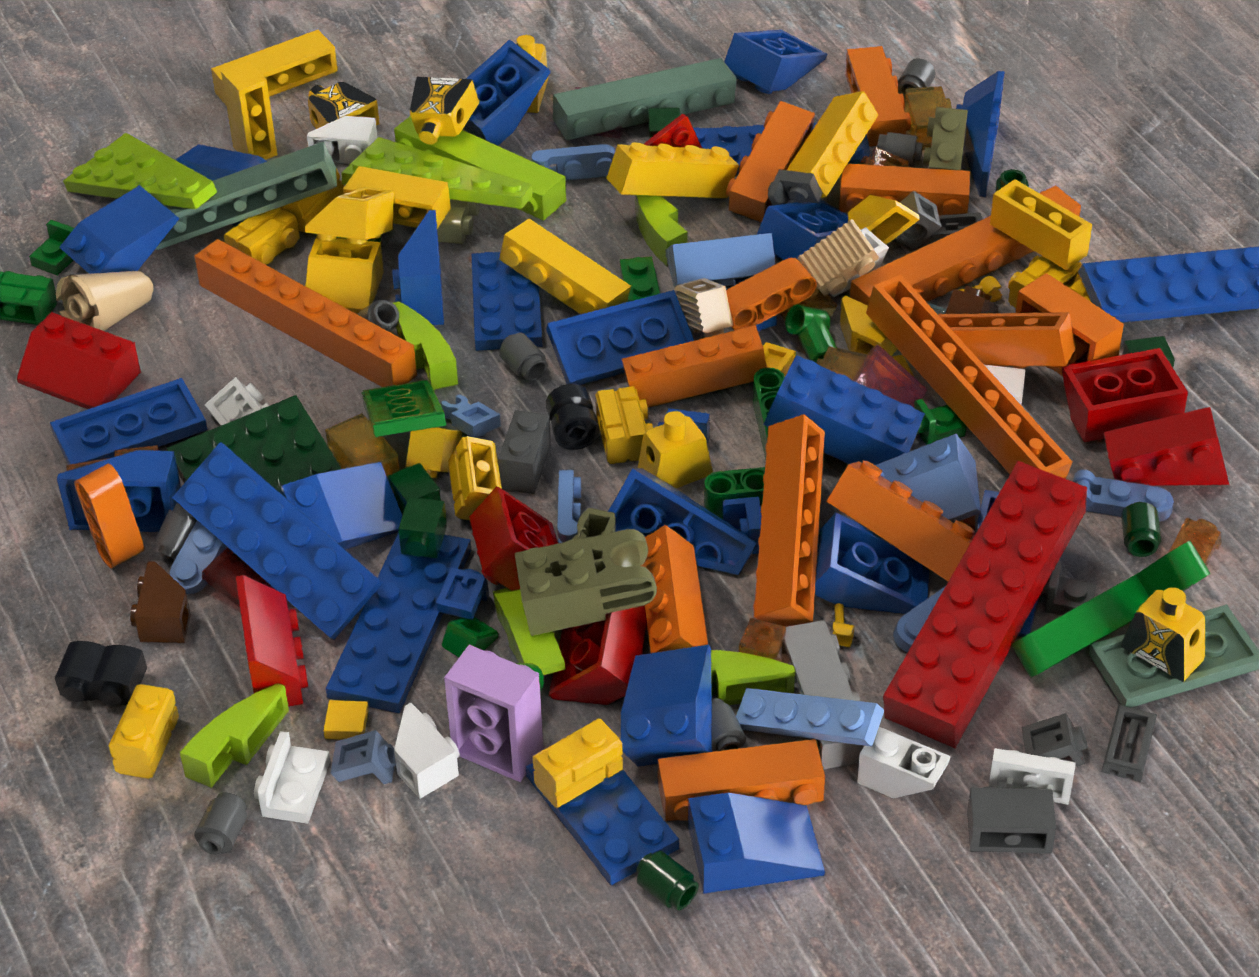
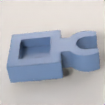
M457 395L456 404H450L447 401L441 402L445 418L451 419L452 426L470 437L483 436L487 432L501 426L500 414L479 401L470 405L465 396Z

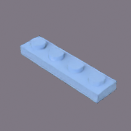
M746 688L736 718L742 730L872 747L884 709L877 703Z

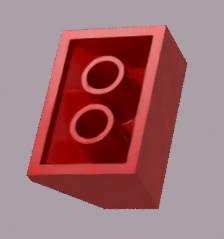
M51 312L30 334L17 375V382L86 409L97 407L114 401L141 373L135 342Z
M1161 348L1062 366V376L1071 421L1083 442L1105 439L1104 432L1185 413L1188 391Z
M498 486L492 490L469 516L473 530L472 535L475 539L477 554L482 567V574L495 585L501 583L511 591L520 589L515 553L531 548L558 544L552 522Z
M244 575L236 576L253 692L256 693L279 683L285 686L288 707L303 704L301 689L308 688L305 665L297 666L296 661L304 659L300 636H292V632L299 631L296 608L288 610L286 594Z
M645 605L605 614L606 620L562 629L559 649L566 669L553 673L548 696L554 700L609 705L621 697H625L635 656L643 654L642 647L645 630L647 629Z

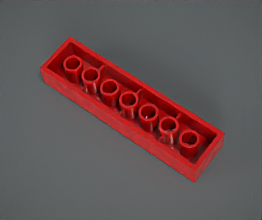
M1017 461L883 695L885 719L952 748H956L1006 658L1011 644L1017 638L1086 512V486Z

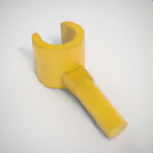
M992 276L983 278L979 285L972 287L992 296L991 302H996L1002 298V294L999 291L1002 286Z
M837 603L834 606L835 621L832 626V634L837 636L839 646L850 648L855 625L844 623V606L841 603Z

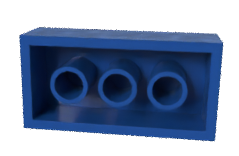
M796 355L763 425L768 427L805 414L825 431L824 453L848 464L868 461L877 465L910 452L925 413L916 410L909 404H903L883 395L878 390L870 389L850 380L845 375L828 370L812 360Z

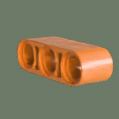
M788 258L727 289L726 293L733 321L732 329L738 330L758 325L791 308L793 305L806 300L815 292L817 287L816 280L798 259Z
M108 463L74 481L75 489L94 543L105 564L112 569L143 552L145 549L124 484L115 468Z

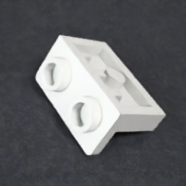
M236 377L205 404L220 425L270 405L268 403L264 405L260 403L264 397L253 384L249 383L245 386Z
M280 731L276 744H271L268 748L265 773L263 776L259 775L255 783L254 798L259 800L262 817L308 824L331 762L329 751L291 746L289 732Z
M995 748L989 786L996 788L1023 789L1033 787L1037 789H1052L1053 801L1068 805L1076 762Z

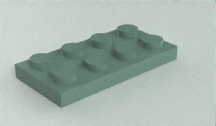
M1226 604L1202 611L1205 616V658L1184 683L1122 648L1121 642L1125 634L1090 644L1089 655L1120 704L1132 708L1259 670V649Z

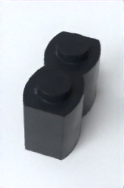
M73 641L69 643L54 679L60 695L70 701L81 702L97 699L110 706L127 705L136 685L142 683L147 665L143 651L135 647L126 645L103 646L89 641Z

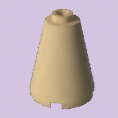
M141 271L68 275L61 278L57 284L56 299L57 301H63L65 309L60 311V315L105 331L148 303L152 297L153 283Z

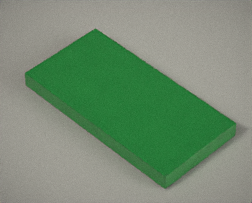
M428 380L368 389L361 392L363 405L375 437L446 426L445 413Z

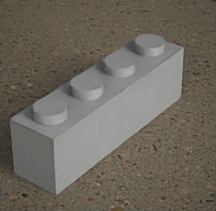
M825 620L780 628L779 654L782 662L794 666V694L860 701L858 692H852L849 686L851 679L848 665L846 662L841 663L838 657L840 655V648L837 636L835 634L830 635ZM816 740L823 770L859 763V756L864 747L863 745Z

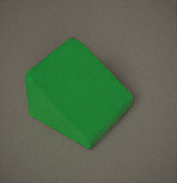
M475 617L473 620L461 618L448 622L442 647L460 657L468 645L485 650L498 638L499 633Z

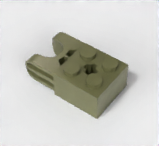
M626 529L516 552L515 559L522 603L530 635L533 636L606 620L605 614L644 606L653 601L657 593L655 578L646 567L641 566L648 555V545L645 536L638 530Z

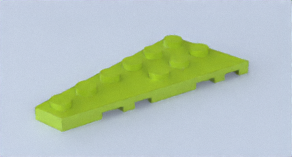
M124 133L106 148L96 151L91 160L74 168L73 173L63 180L67 192L117 199L140 185L163 205L188 209L199 208L217 193L212 180L128 133Z
M378 137L341 172L343 185L347 184L358 166L448 182L449 196L452 200L522 209L533 196L532 184Z

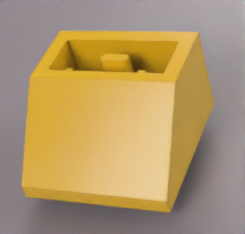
M363 187L337 196L305 225V232L317 234V238L321 240H335L337 237L347 238V242L350 244H366L368 239H378L381 237V234L393 230L394 191Z
M316 236L308 256L305 286L358 314L373 303L384 273L381 242L367 241L366 244H350L344 238L321 240Z

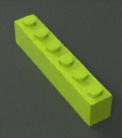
M411 116L394 128L395 142L532 184L533 196L519 210L544 221L566 202V178L564 175L464 130L455 137L439 136L435 144L429 145L420 140Z

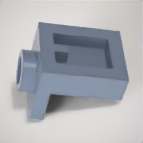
M376 730L336 741L331 774L338 782L373 773L383 784L391 783L394 766L396 765L394 747L388 744Z

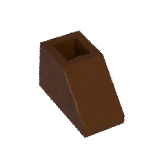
M966 286L964 291L953 289L945 314L997 313L999 306L992 303V296L985 294L984 291Z
M148 561L144 576L138 578L137 594L139 599L138 603L133 604L131 607V626L137 627L140 642L185 643L191 617L186 590L155 561Z

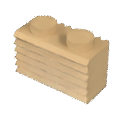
M853 219L843 224L842 227H839L831 235L826 236L820 243H816L814 247H810L808 251H805L798 257V260L816 280L817 287L824 297L829 293L834 295L841 292L847 286V281L856 274L864 275L874 268L875 261L879 259V256Z
M702 278L675 287L674 290L678 292L676 296L679 298L678 301L688 326L692 327L694 332H704L705 337L723 334L724 328L733 326L725 286Z

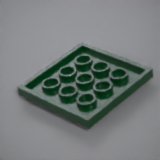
M297 395L167 448V451H174L178 474L183 483L188 480L220 442L231 449L279 492L282 485L315 474L342 469ZM226 549L225 555L231 565L243 561L232 550Z

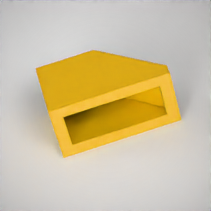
M869 195L848 212V221L853 219L860 230L866 227L886 245L920 220L917 213L898 201Z
M440 427L411 431L406 467L420 463L432 478H437V472H449L448 460L452 453L456 451V447L462 438V431Z

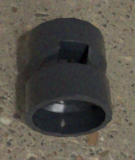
M565 384L549 393L546 399V409L550 416L552 430L558 445L568 450L583 449L591 445L599 435V424L586 388L578 384Z

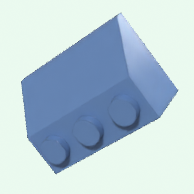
M772 233L672 244L665 250L674 287L702 278L714 281L725 287L735 286L736 279L750 278L775 265Z
M957 434L937 440L876 465L882 470V477L890 482L896 480L905 484L913 491L911 495L922 503L924 500L936 504L944 511L942 516L953 523L955 520L961 521L981 513L976 462Z

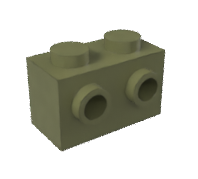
M936 107L935 118L929 117L927 136L932 137L931 148L925 147L923 166H928L929 169L961 170L968 110Z

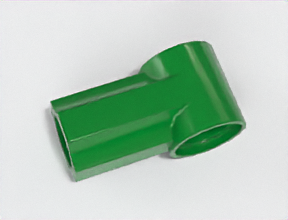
M798 304L793 305L787 312L785 319L787 331L790 334L798 335L809 360L816 362L824 368L834 365L840 357L838 355L839 350L829 332V314L824 310Z

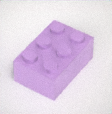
M468 645L444 677L450 738L459 750V757L521 782L526 775L525 766L533 763L532 756L544 749L539 673L526 665H518L498 657L491 651H484Z

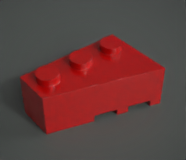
M1211 407L1104 432L1109 462L1115 480L1150 486L1230 485Z

